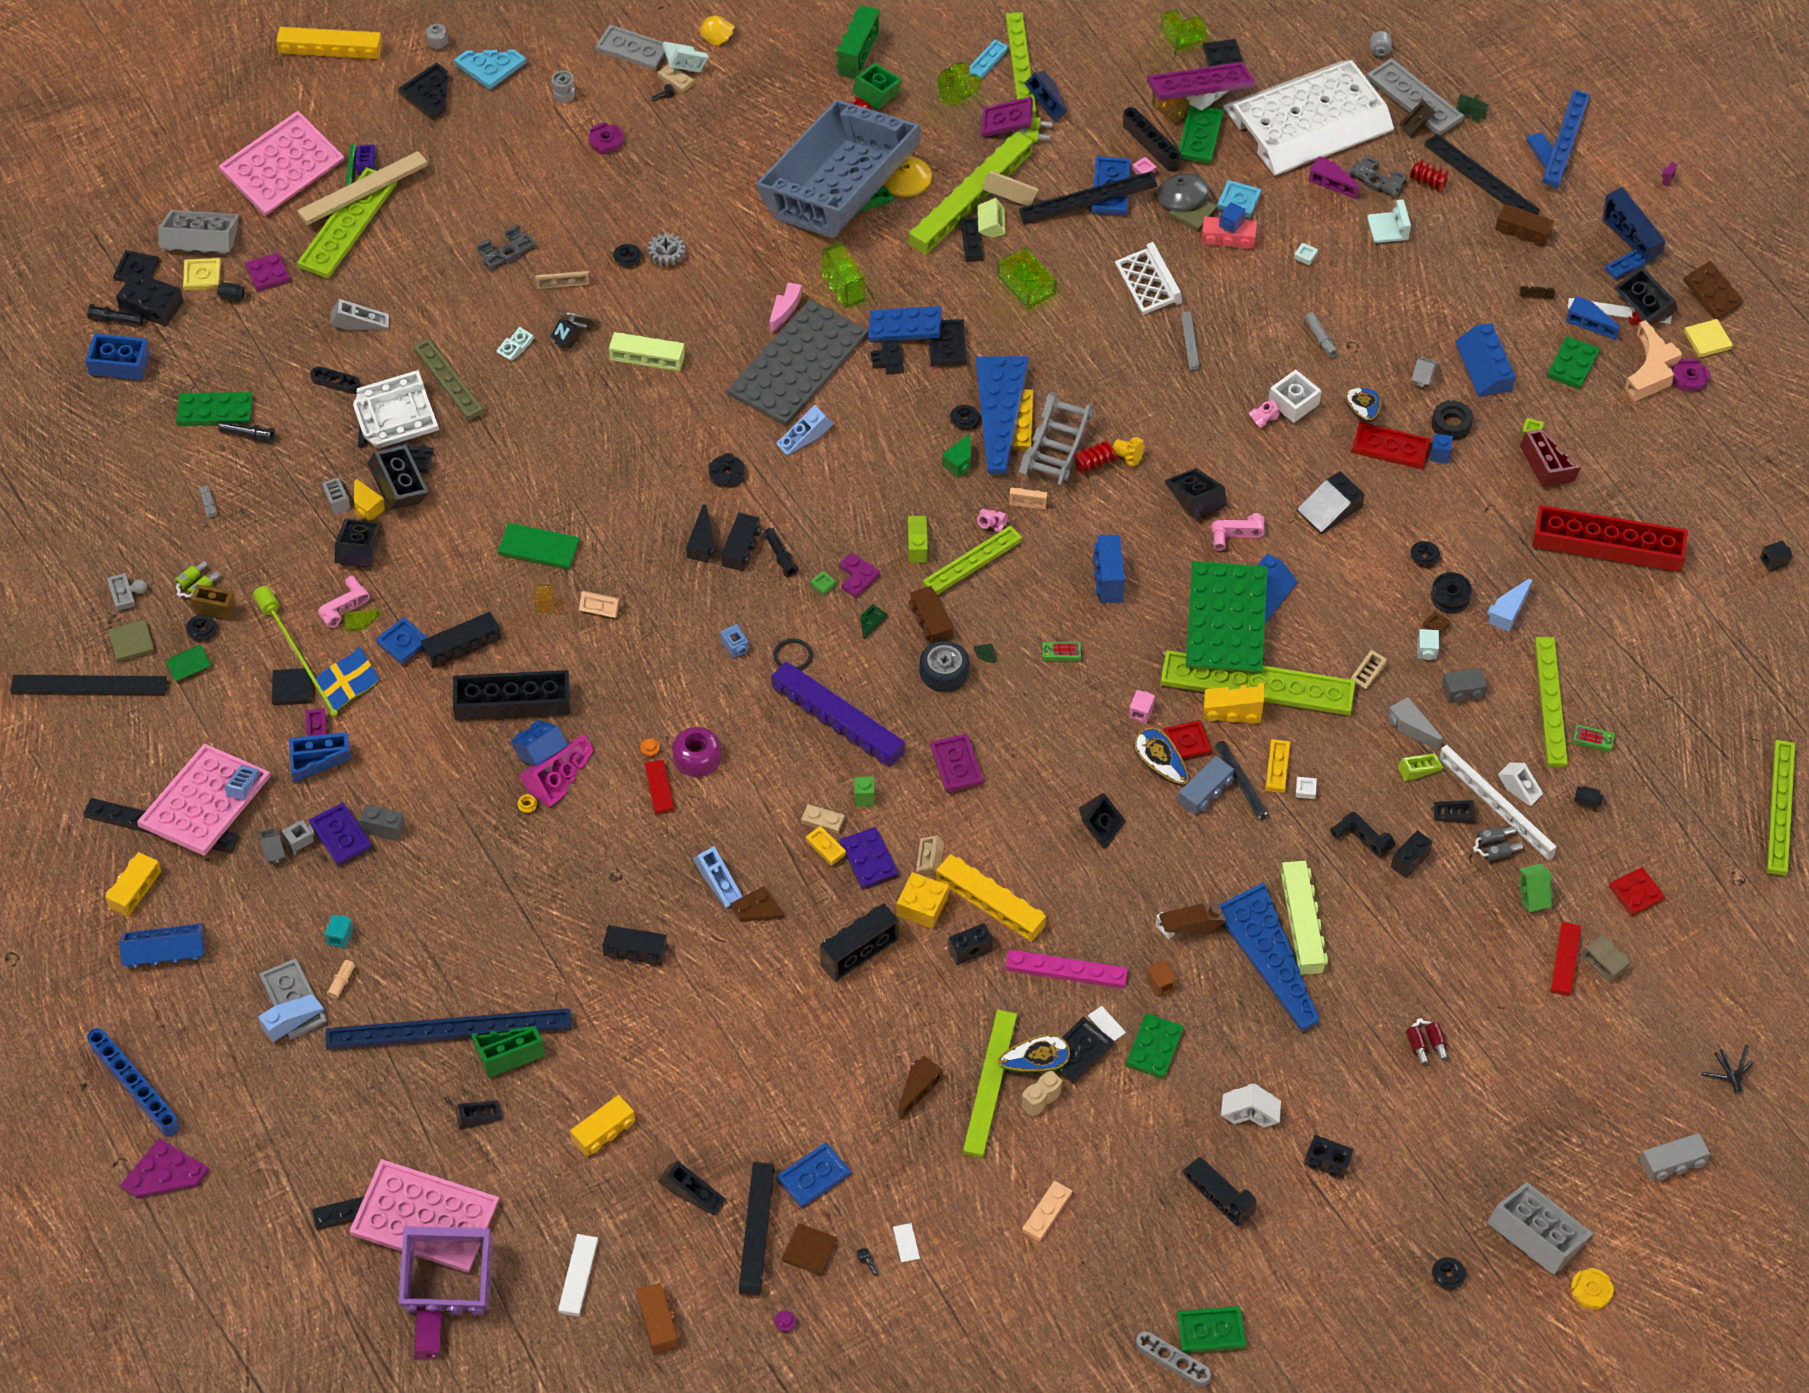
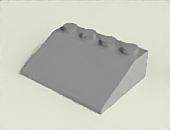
M170 210L158 228L159 248H165L168 251L182 249L185 252L200 250L202 253L217 251L220 254L228 253L234 244L240 214Z
M1528 1182L1500 1202L1487 1222L1495 1231L1501 1233L1513 1245L1519 1247L1527 1256L1534 1259L1553 1275L1560 1271L1594 1234Z

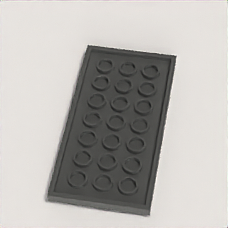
M809 299L729 387L727 395L787 427L868 336L869 330Z

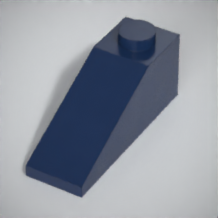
M1046 71L1034 72L1024 83L1055 122L1067 111L1055 82Z

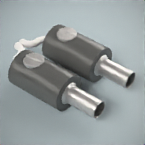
M1497 826L1478 831L1475 841L1476 846L1473 849L1475 852L1485 856L1488 862L1512 856V852L1523 849V845L1521 842L1513 845L1505 842L1486 847L1484 853L1477 849L1479 844L1483 846L1502 841L1505 835L1516 833L1514 826L1505 829Z

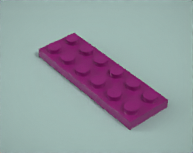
M1243 62L1147 76V83L1159 101L1255 87V79Z

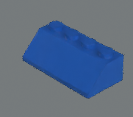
M1492 323L1474 326L1455 341L1478 397L1513 390L1515 375Z
M1268 553L1257 565L1268 566L1265 624L1297 584V580L1285 563Z
M203 923L122 933L119 941L122 966L127 965L128 968L140 966L142 963L156 965L160 961L166 960L169 963H174L182 958H188V960L200 959V956H203L205 952Z

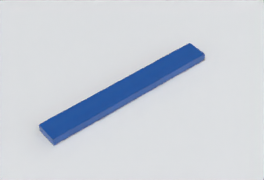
M1573 90L1541 183L1558 188L1590 94Z

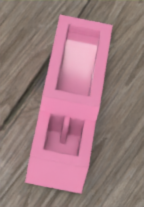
M788 283L784 296L777 295L769 321L770 333L774 334L795 313L802 298V285Z

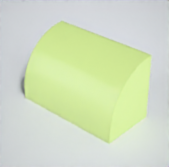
M997 198L978 205V231L988 237H998L1005 234V207Z

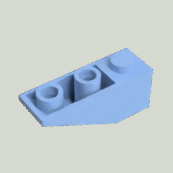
M814 405L776 444L788 456L821 437L834 423Z

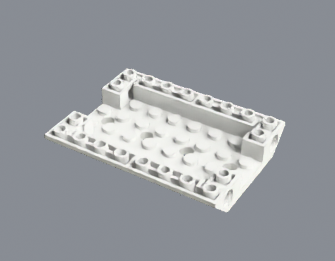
M1352 60L1337 62L1223 106L1240 130L1247 128L1258 142L1257 153L1274 176L1315 161L1318 156L1326 157L1394 130L1387 104Z

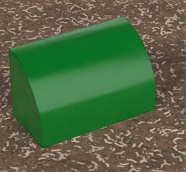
M202 645L194 646L164 660L169 673L175 681L211 666Z

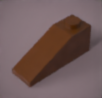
M1202 903L1159 915L1165 932L1214 934L1226 921L1220 904Z
M925 1055L920 1060H915L910 1067L898 1107V1118L901 1120L942 1080L943 1070Z

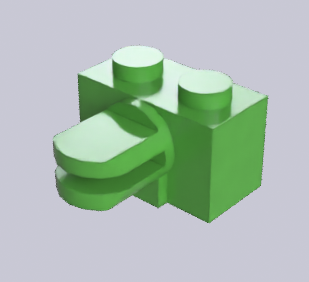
M1543 864L1520 868L1519 884L1524 907L1529 912L1552 907L1553 891L1550 888V882L1552 881L1550 870H1547Z

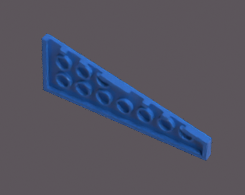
M1028 356L976 357L987 470L989 474H1007L1029 358Z
M1263 882L1221 903L1220 907L1226 919L1223 925L1300 1031L1303 1032L1318 1024L1319 1017L1312 1000L1309 998L1305 982L1301 978L1299 967L1295 963L1293 952L1285 932L1281 928L1279 917L1275 913L1265 883Z

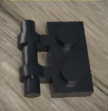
M411 443L397 444V447L406 445L409 452H411L410 454L419 473L428 474L432 460L431 455L434 454L433 447H427V445L422 444L414 446Z

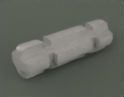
M207 485L201 486L199 491L207 516L209 518L215 517L217 512L209 487Z

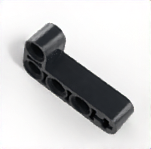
M1198 1157L1183 1169L1185 1178L1234 1225L1241 1226L1255 1213L1257 1201L1254 1195L1246 1189L1239 1193L1203 1158Z

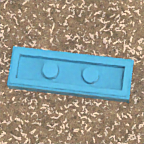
M994 40L970 65L966 74L981 81L1009 51V46Z

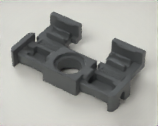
M1367 155L1360 163L1356 162L1353 168L1349 170L1350 177L1353 175L1363 180L1364 186L1376 192L1382 190L1392 195L1391 200L1398 196L1401 192V185L1407 182V176L1396 170H1393L1392 176L1388 178L1373 170L1374 167L1379 168V161ZM1376 178L1380 182L1374 184L1370 180Z
M519 224L505 230V237L507 239L510 238L512 241L499 248L498 253L496 249L492 248L493 245L490 238L476 245L477 252L483 257V263L485 267L488 266L490 272H493V268L503 263L507 265L521 258V254L529 249L534 248L536 250V242L529 234L524 235L520 230ZM507 251L514 252L512 255H506L505 253Z

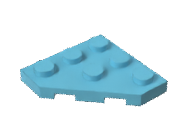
M483 50V53L465 51L454 59V64L489 90L527 63L526 58L516 50H507V52Z

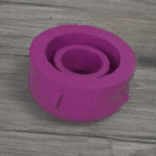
M703 727L687 728L680 732L673 742V762L676 768L687 776H706L717 769L720 764L721 745L718 737L709 729ZM693 747H701L704 749L700 752L690 751V749Z

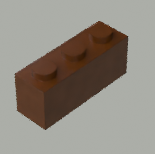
M1504 204L1497 218L1495 230L1545 247L1552 233L1554 220Z
M932 585L911 592V599L908 601L911 611L916 613V621L923 628L924 638L929 640L930 644L952 640L953 627Z

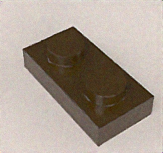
M1422 99L1399 125L1413 137L1436 111Z

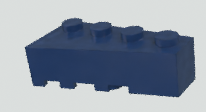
M1621 187L1607 194L1602 221L1629 246L1637 250V253L1641 254L1642 258H1645L1646 261L1662 254L1665 239L1626 190Z

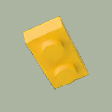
M821 826L805 837L806 842L831 866L846 856V850Z

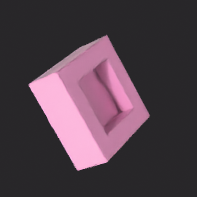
M1146 157L1132 165V170L1137 175L1149 171L1155 173L1157 169Z

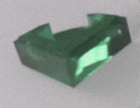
M993 644L974 646V652L979 659L989 663H996Z

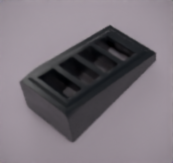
M1474 801L1434 802V821L1475 823ZM1441 808H1444V814H1441Z
M498 1100L457 1105L456 1117L459 1129L502 1119ZM489 1108H492L493 1114H490Z

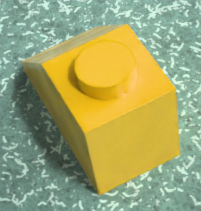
M356 479L354 481L355 513L361 519L364 518L366 521H372L385 510L384 500L380 495Z

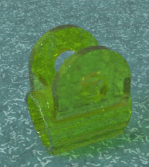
M958 62L938 75L939 96L943 104L957 105L963 99L972 96L979 89L981 78L977 74L968 75L970 66L966 62ZM972 83L971 87L966 89L967 85Z

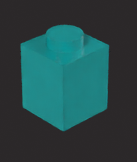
M332 914L324 934L327 945L346 949L354 929L351 918L345 915L338 916Z

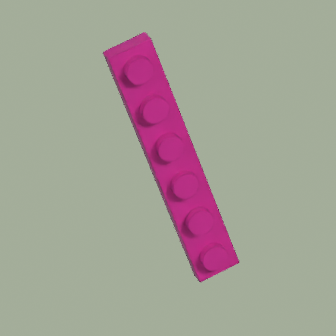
M1008 950L1005 971L1125 989L1128 970L1126 967L1016 950Z

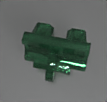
M1460 94L1456 109L1463 115L1466 113L1471 114L1472 120L1479 122L1487 117L1489 104L1480 101V95L1478 94L1474 98Z

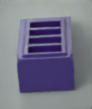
M374 144L357 146L356 171L358 176L363 173L366 167L375 170Z

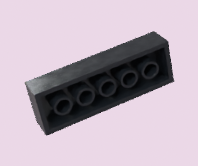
M569 670L453 676L455 720L571 715Z

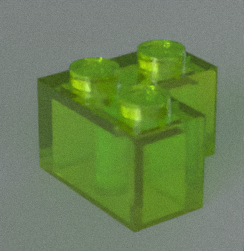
M1177 9L1161 14L1160 29L1175 50L1206 40L1207 25L1200 15L1184 20Z

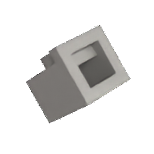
M303 820L282 830L284 842L293 855L297 854L298 850L314 842L313 836L315 833L310 825L307 826Z

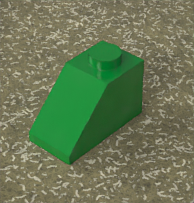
M969 434L942 454V466L957 478L967 473L970 469L971 436Z

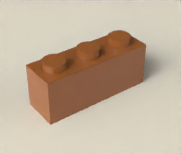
M661 1282L636 1289L638 1304L653 1355L678 1348L677 1340L681 1339L678 1326H673L672 1321L675 1320L673 1309H668L667 1302L670 1300L667 1289H662Z

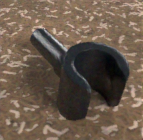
M672 84L665 85L663 92L652 96V101L664 96L667 98L673 97L674 89Z
M867 1248L857 1250L859 1262L866 1260L871 1272L876 1276L878 1272L872 1263L869 1250Z

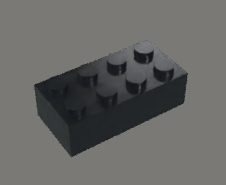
M885 903L879 907L872 908L868 914L857 918L853 924L847 928L840 929L835 936L827 938L821 943L820 966L834 982L838 981L899 940V919Z

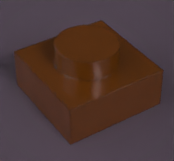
M1436 611L1423 622L1424 628L1427 630H1439V635L1450 625V621Z

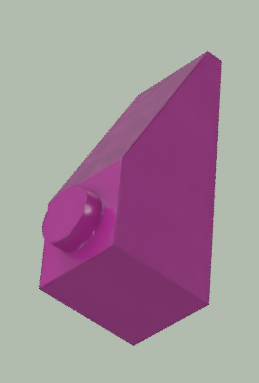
M1318 156L1310 169L1309 182L1357 199L1360 185L1335 162Z

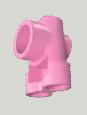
M1272 399L1264 402L1261 407L1254 408L1249 414L1261 429L1267 424L1268 420L1273 421L1278 418L1280 408Z
M981 509L977 523L983 529L992 527L999 533L1007 528L1008 514L1001 511L997 513L994 510Z

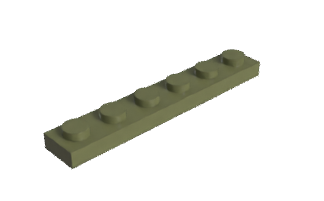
M430 339L413 346L415 353L467 421L484 413L481 405Z

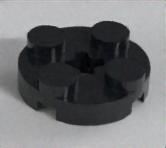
M725 453L723 456L715 458L708 465L709 479L717 487L722 485L727 486V488H734L744 480L745 465L732 453ZM724 470H730V473H729V474H728L727 472H725V473H723V472H724Z

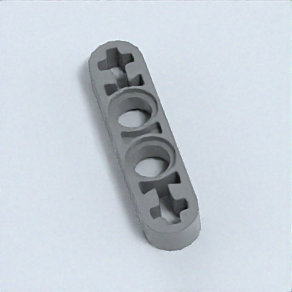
M1142 1332L1137 1336L1136 1348L1140 1353L1195 1386L1204 1387L1209 1383L1211 1372L1202 1363L1152 1333ZM1149 1340V1344L1142 1345V1341ZM1165 1349L1169 1351L1170 1356L1168 1358H1161L1158 1352ZM1184 1360L1188 1363V1367L1186 1369H1179L1176 1363ZM1197 1374H1205L1204 1377L1200 1379L1197 1378Z

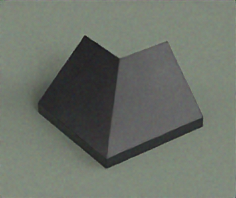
M1101 793L1079 807L1082 822L1102 848L1106 849L1126 820L1105 793Z

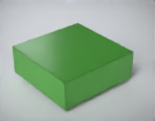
M822 571L810 581V586L824 596L836 586V580Z

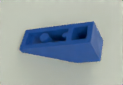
M1576 296L1568 310L1567 323L1614 340L1617 339L1620 326L1592 301Z

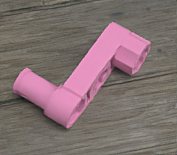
M1253 513L1248 516L1247 520L1214 521L1211 525L1214 549L1217 551L1225 549V537L1260 538L1265 534L1264 516L1259 513Z
M349 576L345 580V584L351 592L319 608L318 614L328 628L338 626L342 621V615L360 607L370 599L369 593L359 584L355 576Z

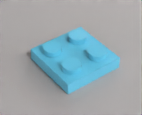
M1228 180L1217 204V209L1224 211L1228 204L1232 202L1245 208V217L1251 218L1260 197L1261 189Z

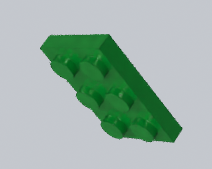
M1566 336L1546 378L1580 390L1599 354L1600 348Z
M1145 1013L1125 1067L1164 1080L1184 1026Z
M1240 1306L1176 1312L1180 1346L1183 1353L1246 1348Z

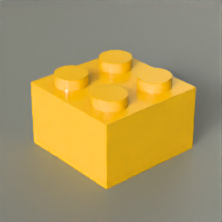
M912 872L896 903V916L933 929L948 900L949 885Z

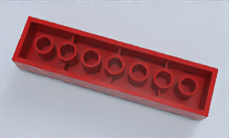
M1539 505L1532 547L1681 572L1685 560L1688 530Z

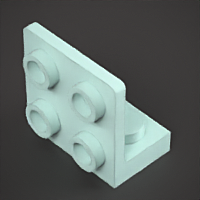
M670 42L663 43L665 54L672 68L701 72L708 60L707 53L695 51L692 46Z
M1404 200L1396 201V207L1393 208V212L1369 214L1367 216L1374 243L1409 240L1411 224Z

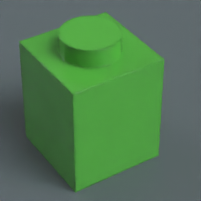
M854 777L855 806H874V777Z

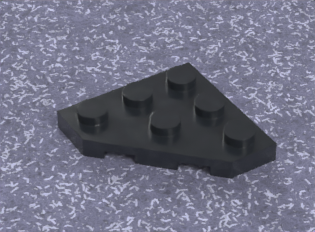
M436 62L399 87L398 93L433 120L446 110L448 71Z

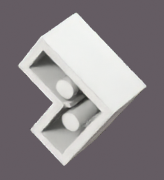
M1249 1084L1246 1087L1234 1089L1223 1094L1221 1116L1233 1124L1250 1119L1265 1128L1279 1123L1281 1101L1259 1085Z

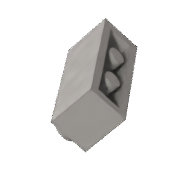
M1700 1133L1644 1150L1639 1161L1650 1182L1654 1180L1662 1181L1670 1175H1680L1694 1167L1696 1169L1702 1168L1706 1165L1710 1153Z

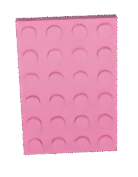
M297 111L219 165L218 170L264 216H267L343 162L344 156Z
M204 743L137 821L138 827L205 856L268 781L270 772ZM241 765L259 769L260 771L245 800L226 796L225 791L226 784Z
M381 1159L350 1229V1235L402 1252L404 1226L488 1228L498 1205L499 1197ZM415 1241L414 1256L470 1273L482 1243Z

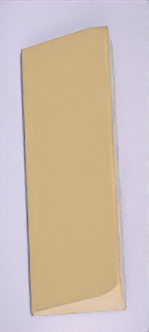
M990 171L984 178L982 189L1026 206L1032 204L1038 192L1036 187Z
M588 271L535 275L537 289L590 285Z

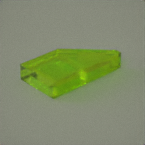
M379 609L344 613L346 632L365 630L380 615Z

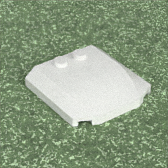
M419 370L357 388V397L353 404L364 438L377 449L439 430Z

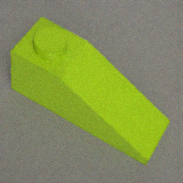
M908 516L909 563H927L926 516Z

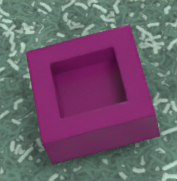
M1671 161L1668 168L1665 167L1661 175V177H1664L1662 185L1669 187L1675 176L1677 163Z

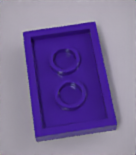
M344 802L309 819L310 826L337 866L372 849L370 841Z
M876 827L840 839V845L846 850V858L862 890L898 877L899 873Z

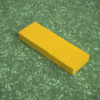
M1271 739L1265 791L1285 793L1290 741Z

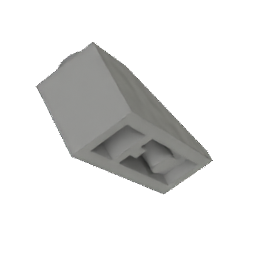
M338 299L331 310L330 325L345 330H387L389 327V314Z
M1408 697L1389 707L1388 721L1399 732L1436 750L1441 748L1443 737Z

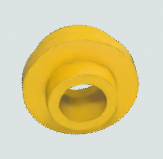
M530 794L522 795L517 803L518 809L523 813H531L537 808V800Z

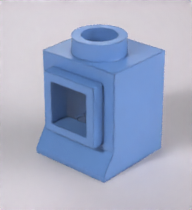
M738 624L720 632L721 643L732 658L741 656L749 651L748 640L739 629ZM734 636L737 641L733 642L731 637Z

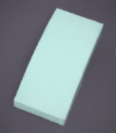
M519 327L510 339L506 338L496 352L512 361L531 344L535 337Z

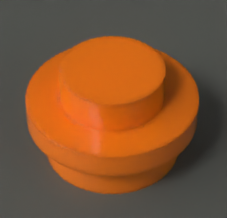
M646 739L641 743L640 750L646 757H654L659 752L660 745L654 739Z

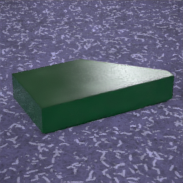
M874 604L861 615L862 636L864 639L887 618V613Z

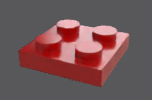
M1643 867L1609 884V888L1631 917L1665 899V895Z

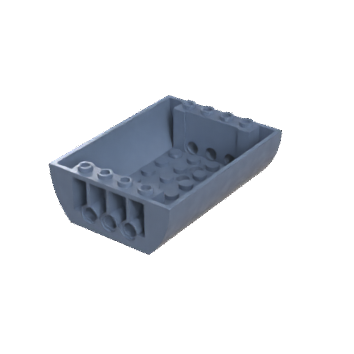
M836 99L756 183L757 190L765 205L779 221L835 238L917 149L921 138L920 125Z

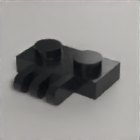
M899 341L882 342V350L870 352L874 369L885 368L886 375L904 373Z

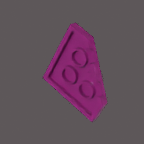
M158 1138L120 1184V1187L133 1197L141 1199L146 1198V1195L158 1193L160 1195L175 1192V1189L195 1188L210 1171L207 1166Z

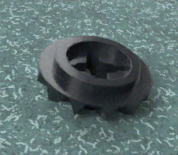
M633 244L620 245L613 253L615 263H619L620 267L626 265L627 268L629 265L635 266L642 257L641 250Z
M959 405L951 411V423H954L955 427H961L962 430L964 428L971 429L972 426L977 425L979 413L970 405ZM968 416V420H961V417Z
M1429 541L1415 543L1410 551L1414 563H1419L1421 567L1423 565L1430 567L1440 559L1439 548ZM1427 550V556L1424 558L1423 554Z
M197 615L188 621L186 632L194 641L198 639L203 642L204 639H210L215 634L217 625L212 617ZM203 626H205V630H198V628H202Z
M1444 1257L1437 1260L1433 1265L1432 1276L1435 1283H1438L1441 1288L1445 1287L1452 1290L1456 1287L1459 1288L1465 1281L1466 1270L1457 1259ZM1452 1268V1276L1445 1279L1446 1274L1444 1272L1447 1273Z

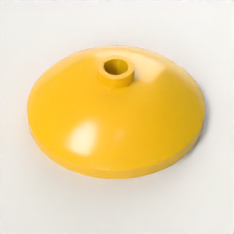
M910 156L883 187H887L891 194L900 197L919 195L926 191L931 184V169L923 160Z

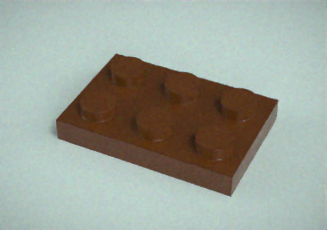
M1711 260L1683 278L1686 285L1714 319H1719L1743 303V299Z

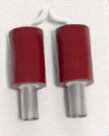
M1422 1018L1417 1019V1023L1406 1030L1413 1054L1419 1056L1422 1065L1428 1063L1425 1054L1428 1048L1418 1026L1421 1022L1422 1024H1428L1425 1030L1432 1049L1438 1051L1441 1061L1447 1060L1448 1057L1444 1049L1447 1043L1438 1022L1423 1021Z

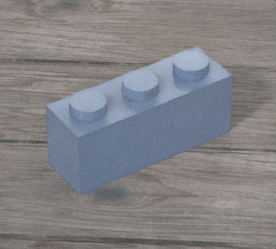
M1215 756L1179 791L1178 803L1196 816L1200 811H1204L1208 807L1212 799L1219 797L1225 786L1229 787L1232 784L1234 768Z

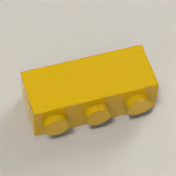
M138 852L129 861L125 871L118 876L115 885L107 891L105 898L108 908L129 917L161 873L159 862Z
M617 1095L571 1129V1141L586 1157L591 1153L594 1154L606 1142L614 1140L622 1130L629 1129L635 1122L634 1111L620 1095Z

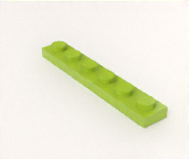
M1009 526L924 579L923 586L928 587L932 585L936 595L1021 543L1022 537Z

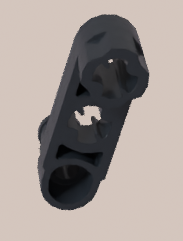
M1353 811L1343 817L1341 822L1330 828L1331 834L1336 839L1348 830L1352 831L1377 857H1381L1396 845L1391 834L1384 832L1379 836Z

